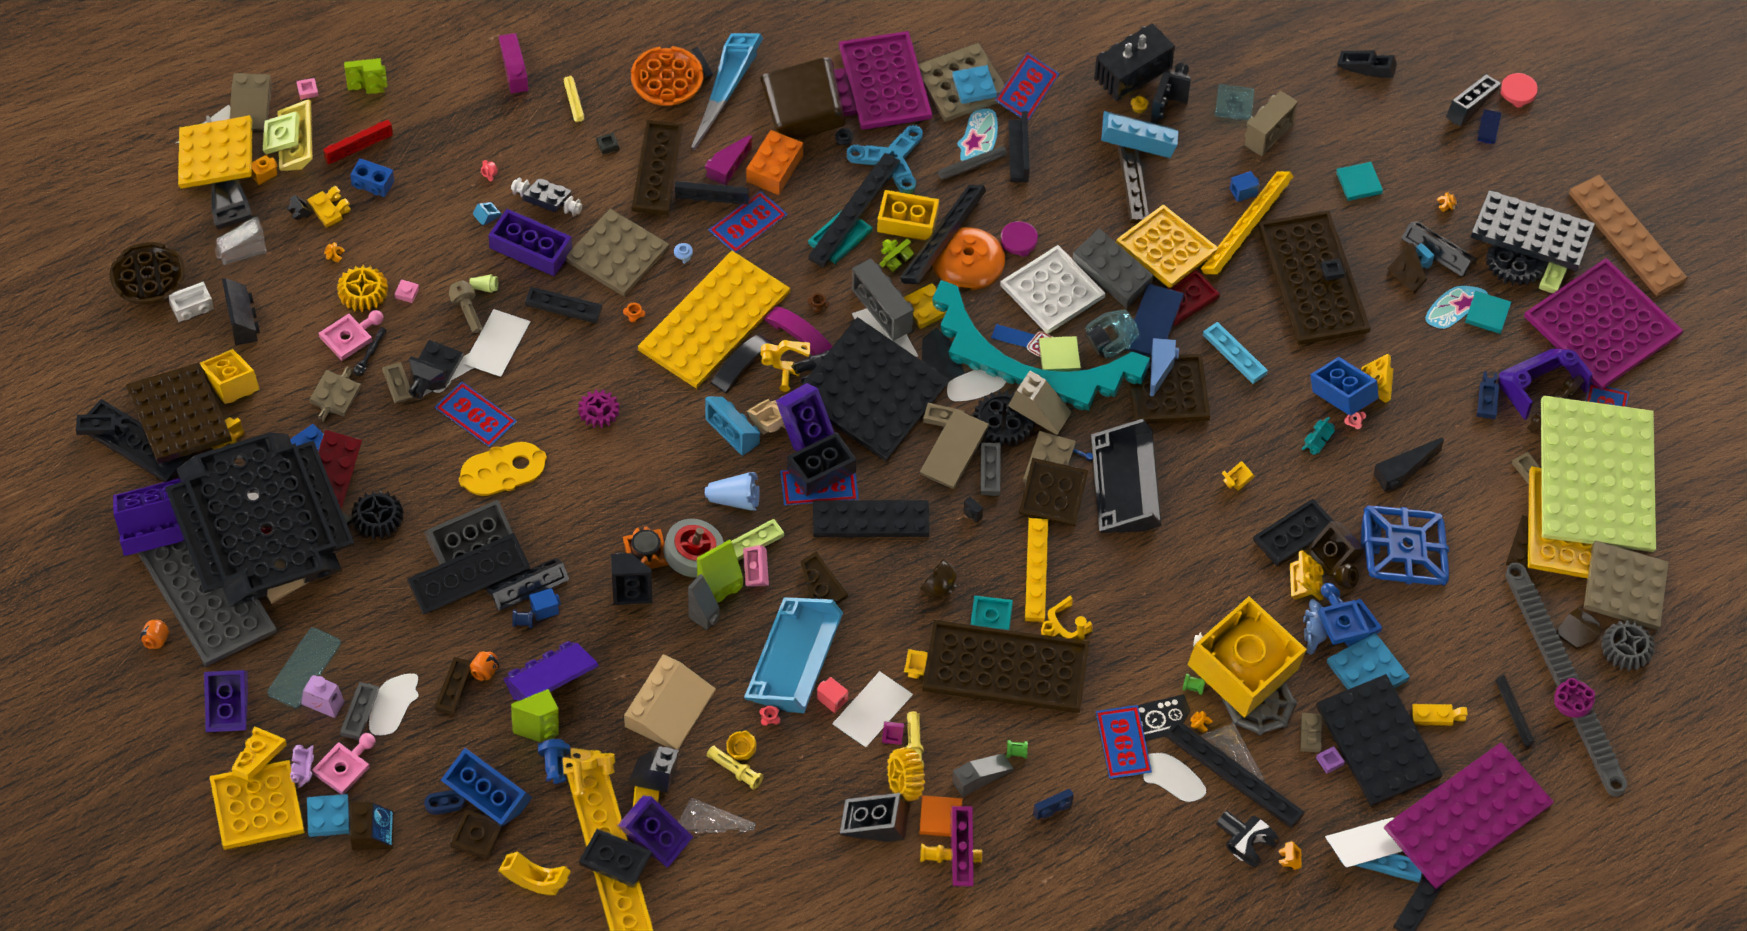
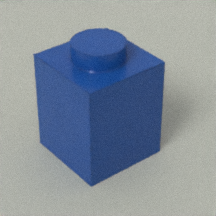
M1251 171L1231 178L1230 190L1237 202L1257 196L1260 182Z
M552 588L530 595V606L537 621L559 614L558 606L561 605L558 594H554Z

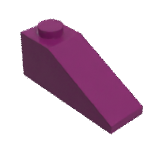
M748 135L715 153L712 159H709L705 165L707 178L726 186L751 150L752 136Z

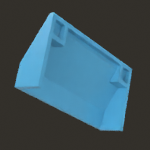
M783 598L744 698L746 700L777 707L779 710L786 712L805 713L843 615V611L833 600Z

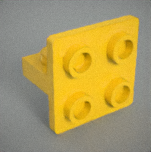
M1389 354L1361 368V371L1377 380L1379 399L1385 403L1391 400L1393 369L1390 367L1391 356Z
M1303 550L1299 551V560L1290 563L1291 597L1297 600L1312 594L1318 600H1322L1323 568Z

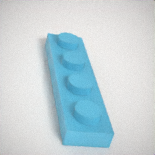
M1218 322L1203 331V336L1252 384L1267 375L1268 370Z

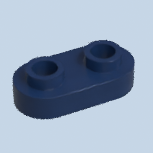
M455 790L432 793L425 798V809L432 815L459 811L465 806V798Z

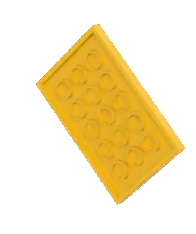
M1531 466L1529 470L1528 568L1588 579L1592 544L1542 538V468Z

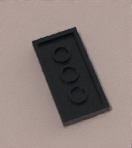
M1312 498L1253 536V541L1278 567L1297 555L1299 551L1308 548L1330 522L1335 521Z

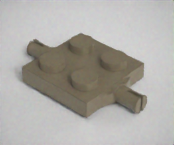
M346 367L342 375L328 370L325 371L310 397V403L322 409L317 417L320 421L321 419L325 421L329 413L345 417L361 388L360 383L349 379L353 372L352 368Z

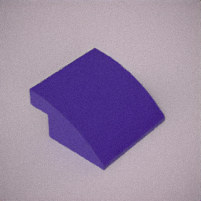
M180 478L113 495V512L124 556L184 541L165 492V487L181 482Z

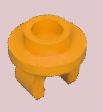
M1447 192L1445 196L1437 198L1440 204L1444 203L1439 206L1442 212L1447 211L1449 208L1451 210L1455 209L1457 202L1453 194L1450 195Z
M333 242L332 245H327L324 254H326V259L330 260L332 258L333 261L339 262L342 257L338 256L337 253L342 255L345 250L342 247H337V243Z
M1204 711L1196 712L1190 720L1192 722L1191 727L1193 729L1197 728L1201 733L1208 731L1204 723L1209 725L1213 722L1211 718L1206 717Z

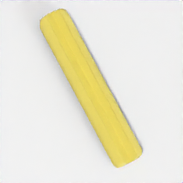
M572 76L565 77L564 84L574 120L576 122L583 121L584 114L574 78Z

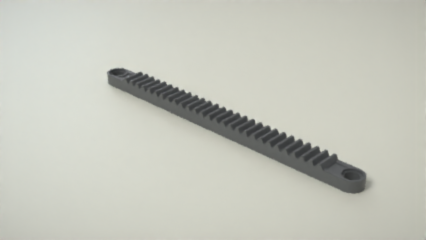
M1520 563L1510 564L1506 570V579L1557 687L1569 678H1575L1577 681H1580L1578 680L1577 673L1575 674V668L1572 667L1571 660L1569 661L1568 654L1565 653L1562 641L1559 640V635L1556 634V628L1553 627V622L1550 621V616L1547 615V609H1544V603L1541 602V597L1538 596V591L1535 590V584L1532 583L1525 567ZM1517 570L1521 575L1515 577L1511 574V571ZM1592 708L1587 715L1572 719L1606 791L1611 796L1618 797L1624 794L1627 781L1619 766V761L1612 751V746L1609 745V740L1606 739V733H1603V727L1600 726L1599 719L1597 720L1596 713L1593 712ZM1618 782L1622 788L1614 789L1611 783Z

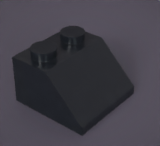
M659 746L639 757L628 785L668 793L677 770L679 750Z

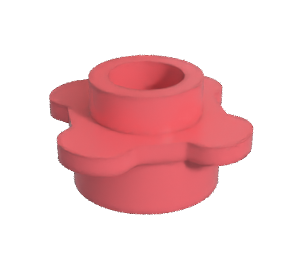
M483 160L481 173L489 181H493V176L498 173L495 163Z
M1358 411L1351 416L1347 415L1344 422L1346 425L1360 429L1363 419L1366 418V413Z
M773 706L760 709V715H762L761 724L764 726L779 724V709Z

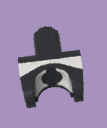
M1225 811L1216 823L1218 827L1231 836L1226 843L1227 849L1237 858L1254 867L1261 862V859L1255 853L1252 845L1264 843L1275 847L1279 843L1277 834L1256 816H1252L1244 824L1229 811Z

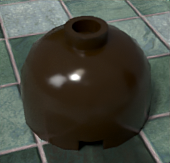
M943 559L925 580L920 589L935 598L943 597L946 593L951 595L957 587L954 584L957 579L955 568L950 562Z

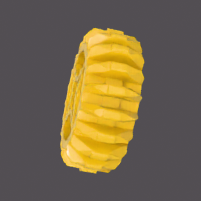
M355 265L354 270L348 268L347 273H343L342 278H339L337 286L338 297L343 304H346L348 309L353 307L354 311L360 309L361 312L364 309L370 311L371 307L377 308L378 304H383V299L387 297V279L384 278V274L379 272L377 268L372 269L371 265L368 268H365L364 265L358 268Z
M907 747L893 750L889 756V765L887 766L888 782L890 783L892 794L901 793L907 802L919 799V796H922L923 784L925 783L924 767H922V760L919 759V754L916 753L915 749Z

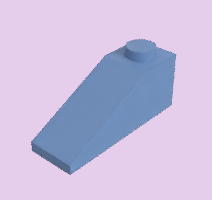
M1153 338L1150 396L1155 395L1173 368L1175 359L1179 357V348H1176V340Z

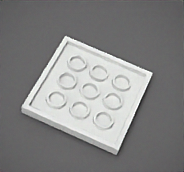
M1059 245L1000 282V286L1046 334H1049L1105 298V292Z

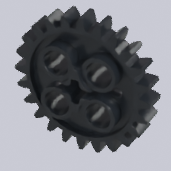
M1495 245L1489 247L1486 256V265H1489V271H1493L1492 276L1498 275L1497 280L1505 279V284L1511 281V285H1514L1515 282H1518L1519 286L1522 285V282L1526 285H1529V281L1535 283L1536 278L1540 279L1541 275H1544L1547 265L1546 261Z
M998 391L996 396L991 392L990 398L984 396L983 401L979 400L978 406H975L973 417L989 424V428L984 435L986 436V442L992 439L993 443L1000 442L1002 447L1004 442L1010 446L1013 441L1017 445L1018 439L1024 441L1025 436L1029 437L1030 431H1033L1035 422L1017 411L1012 412L1015 410L1008 406L1015 392L1008 395V391H1005V394L1002 395ZM1006 405L1007 413L1005 431L1002 432L1001 425L1003 406Z

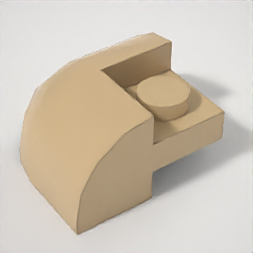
M767 399L747 410L752 423L763 435L767 432H775L780 427L785 428L776 400L770 402Z

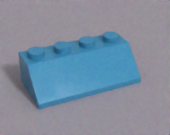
M1104 111L1101 141L1171 158L1178 144V131L1174 128Z

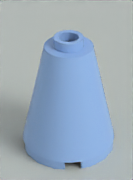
M749 472L711 482L708 484V487H705V497L712 503L756 511L755 507L759 505V486L755 484V480H758L757 474Z

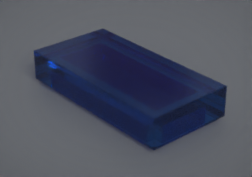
M1484 109L1477 141L1495 144L1501 112Z

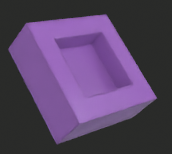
M1334 746L1317 754L1316 759L1327 774L1344 766V760Z

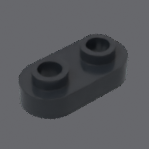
M699 47L691 49L692 54L699 60L702 66L703 76H706V78L713 76Z

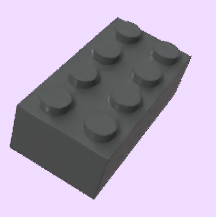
M1100 228L1073 252V261L1126 309L1146 291L1148 284L1153 282V275Z
M869 259L852 268V291L889 337L894 341L912 332L913 306L911 303L906 302L901 291L893 286L891 279L883 274L880 265L875 264L872 259Z

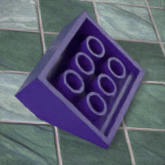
M567 641L559 646L560 649L553 652V650L542 654L543 658L537 661L533 659L525 663L526 667L520 670L516 668L507 673L508 676L503 679L513 700L520 701L547 689L551 692L599 665L578 643Z

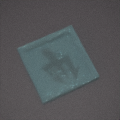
M1219 84L1215 116L1249 120L1252 115L1255 88Z

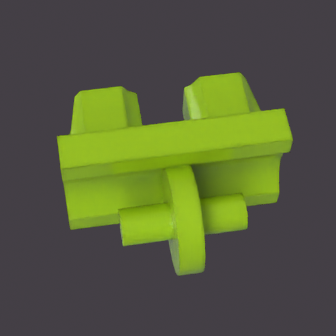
M908 238L897 247L895 246L898 242L895 239L892 242L886 239L882 243L884 248L881 252L883 254L889 253L879 263L882 268L887 266L894 272L902 265L896 258L898 255L905 262L914 255L909 247L911 242Z

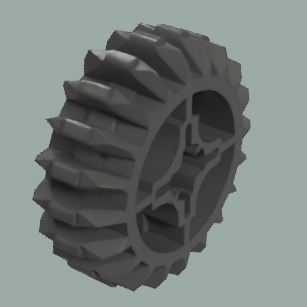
M1628 620L1625 624L1621 621L1617 625L1612 624L1602 638L1601 649H1603V656H1608L1607 662L1613 661V667L1619 665L1621 670L1624 667H1627L1628 671L1632 667L1636 671L1639 667L1644 668L1646 663L1651 661L1655 652L1654 638L1649 635V630H1643V625L1640 627L1636 626V621L1633 624H1630ZM1620 637V641L1614 644V640ZM1639 648H1643V651L1641 653H1636V651H1638Z

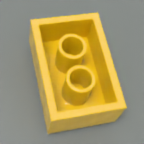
M885 190L878 216L877 232L926 241L935 229L939 199Z

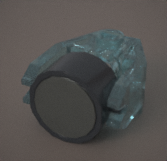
M1126 309L1104 313L1085 327V335L1090 345L1099 356L1104 355L1105 358L1113 357L1125 348L1129 349L1131 343L1139 335L1136 322ZM1109 325L1119 337L1114 341L1110 340L1104 330Z

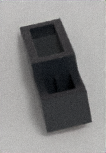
M1375 50L1341 51L1337 63L1338 67L1382 78H1394L1397 68L1394 55H1377Z

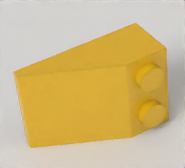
M233 349L200 362L204 375L224 404L233 403L243 396L252 395L255 391L260 390L254 370Z

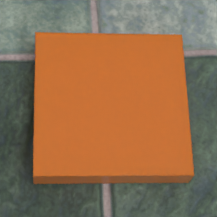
M922 795L919 834L951 837L950 812L952 806H962L963 798Z

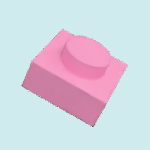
M315 78L297 81L300 100L318 96Z
M401 280L395 292V298L413 303L419 291V284Z

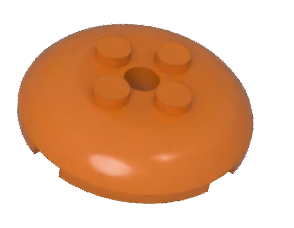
M660 46L641 54L631 69V82L639 96L650 103L661 106L678 105L691 99L702 85L703 69L699 60L689 51L674 46L661 49Z
M962 227L957 230L932 264V267L941 280L956 285L959 289L963 287L977 290L989 286L1000 277L1004 270L1005 253L1000 242L990 233L978 228Z

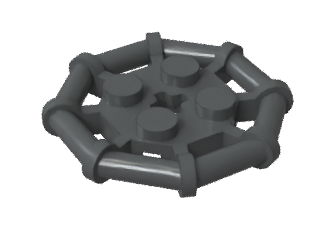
M1287 680L1263 701L1265 704L1257 706L1245 718L1239 715L1237 710L1222 698V703L1226 706L1233 720L1232 724L1256 732L1258 735L1281 727H1287L1292 711L1297 706V701L1293 698L1286 684ZM1279 690L1282 691L1285 700H1280L1278 693ZM1279 708H1285L1282 716L1277 715ZM1247 718V719H1249V720H1252V721L1256 722L1257 724H1254V723H1252V722H1249V721H1247V720H1245V719ZM1267 719L1274 720V722L1262 724Z

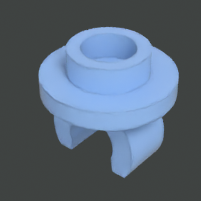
M681 243L674 248V255L678 259L683 260L684 264L691 260L690 257L693 254V249L689 244Z

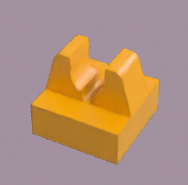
M1293 841L1285 843V847L1279 850V854L1286 857L1279 860V863L1283 867L1302 868L1301 849Z

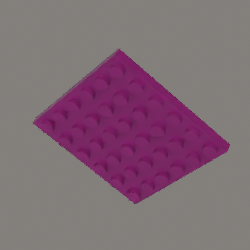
M1607 258L1524 314V317L1557 349L1575 351L1593 374L1591 382L1600 390L1677 339L1683 333V330Z

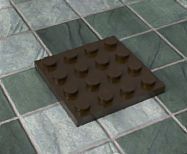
M1202 354L1179 355L1178 359L1174 361L1173 368L1154 396H1150L1151 356H1146L1150 358V366L1142 384H1132L1129 382L1134 421L1144 419L1147 423L1210 420Z

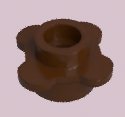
M816 293L807 300L808 305H811L813 311L817 313L823 308H828L830 305L829 301H826V297L821 293Z

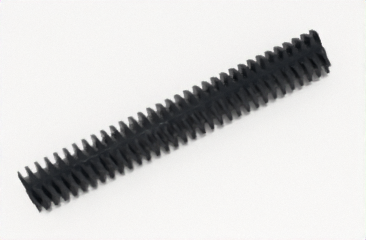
M1505 675L1499 676L1495 681L1525 747L1533 745L1535 741H1533L1530 728H1528L1529 726H1527L1528 724H1526L1527 722H1525L1526 720H1524L1525 718H1523L1524 716H1522L1523 714L1519 710L1520 707L1515 699L1516 697H1514L1515 695H1513L1514 693H1512L1513 691H1511L1512 689H1510L1511 687H1509L1510 685H1508L1509 683H1507Z

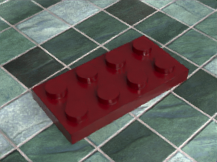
M325 429L318 453L339 506L342 509L362 440Z

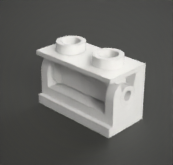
M204 282L169 295L170 306L178 322L188 320L214 309L212 298Z

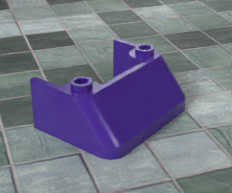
M1550 349L1502 371L1498 377V384L1523 419L1527 420L1533 402L1523 389L1530 386L1531 380L1564 365L1573 378L1580 375L1584 379L1580 387L1585 393L1588 392L1593 374L1575 351Z

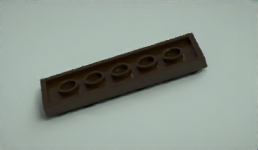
M646 121L632 202V212L669 215L683 123Z

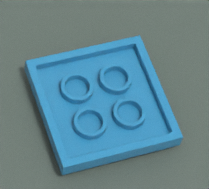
M1376 633L1327 658V664L1347 690L1387 674L1394 688L1409 681L1410 676Z

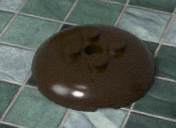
M156 242L139 243L123 250L117 260L112 262L109 273L110 282L114 291L126 301L142 305L159 303L168 299L169 295L177 292L185 278L184 261L176 250L165 247V244Z

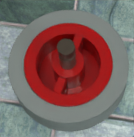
M685 519L675 523L670 528L664 542L663 553L667 563L676 572L689 577H697V558L724 542L721 534L711 524L698 519Z

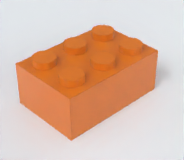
M770 130L746 169V182L780 195L803 157V142Z

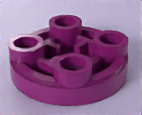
M1017 221L1009 223L1001 232L1003 250L1020 255L1021 257L1028 256L1029 252L1035 249L1038 242L1036 229L1026 222Z
M1569 678L1561 683L1554 695V703L1557 709L1562 714L1572 718L1587 715L1592 710L1595 702L1594 690L1575 678Z

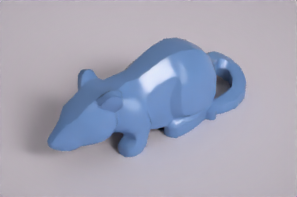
M1314 599L1310 600V611L1305 610V616L1303 617V622L1306 624L1304 638L1305 641H1308L1307 653L1310 655L1315 653L1318 644L1323 642L1328 636L1318 615L1319 608L1323 607Z

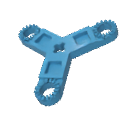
M909 126L889 147L851 145L847 149V159L852 163L876 165L884 153L893 155L901 160V164L892 175V179L901 193L911 194L916 189V180L904 159L922 140L923 131L920 127ZM915 132L918 135L912 138L909 134ZM852 152H859L860 155H858V156H856V157H855V156L853 157V155H852L851 153H852ZM908 182L912 186L905 188V186L903 187L902 184Z

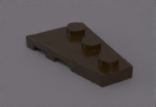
M817 551L800 561L811 599H830L838 604L849 597L846 590Z

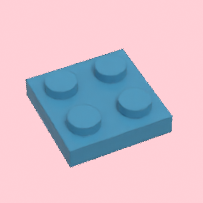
M987 65L952 72L961 104L997 97Z
M348 794L307 797L309 837L350 834Z

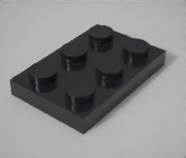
M596 829L579 860V865L635 888L652 856V851Z

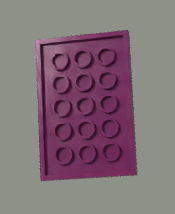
M909 31L840 41L838 43L861 130L932 119L931 108Z

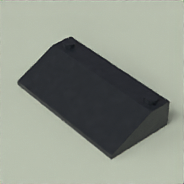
M1140 419L1092 434L1099 532H1139L1162 526L1152 428L1144 419Z

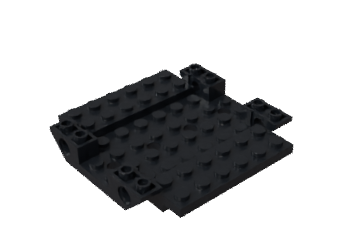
M274 432L262 434L194 456L177 468L181 482L165 487L166 495L204 593L225 587L223 591L229 607L267 596L269 589L303 579L304 583H308L342 572L337 556L332 552L354 546L353 538L314 441L296 446V443H291L288 434ZM241 458L245 461V464L238 466L234 461ZM255 492L259 497L256 500H251L248 498V494ZM263 527H270L272 532L270 534H263L261 529ZM277 561H283L286 566L283 569H278L274 564Z

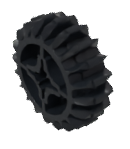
M381 490L379 493L372 491L371 495L365 492L364 498L359 497L358 502H354V508L351 510V520L355 530H358L360 535L364 534L366 538L371 535L374 540L376 536H380L383 539V535L390 537L391 532L396 533L397 528H401L404 511L401 502L397 500L395 495L390 496L389 492L383 494Z

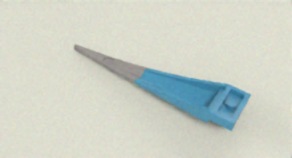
M731 33L726 41L710 100L691 146L693 151H695L757 56L756 51L763 40L761 34Z

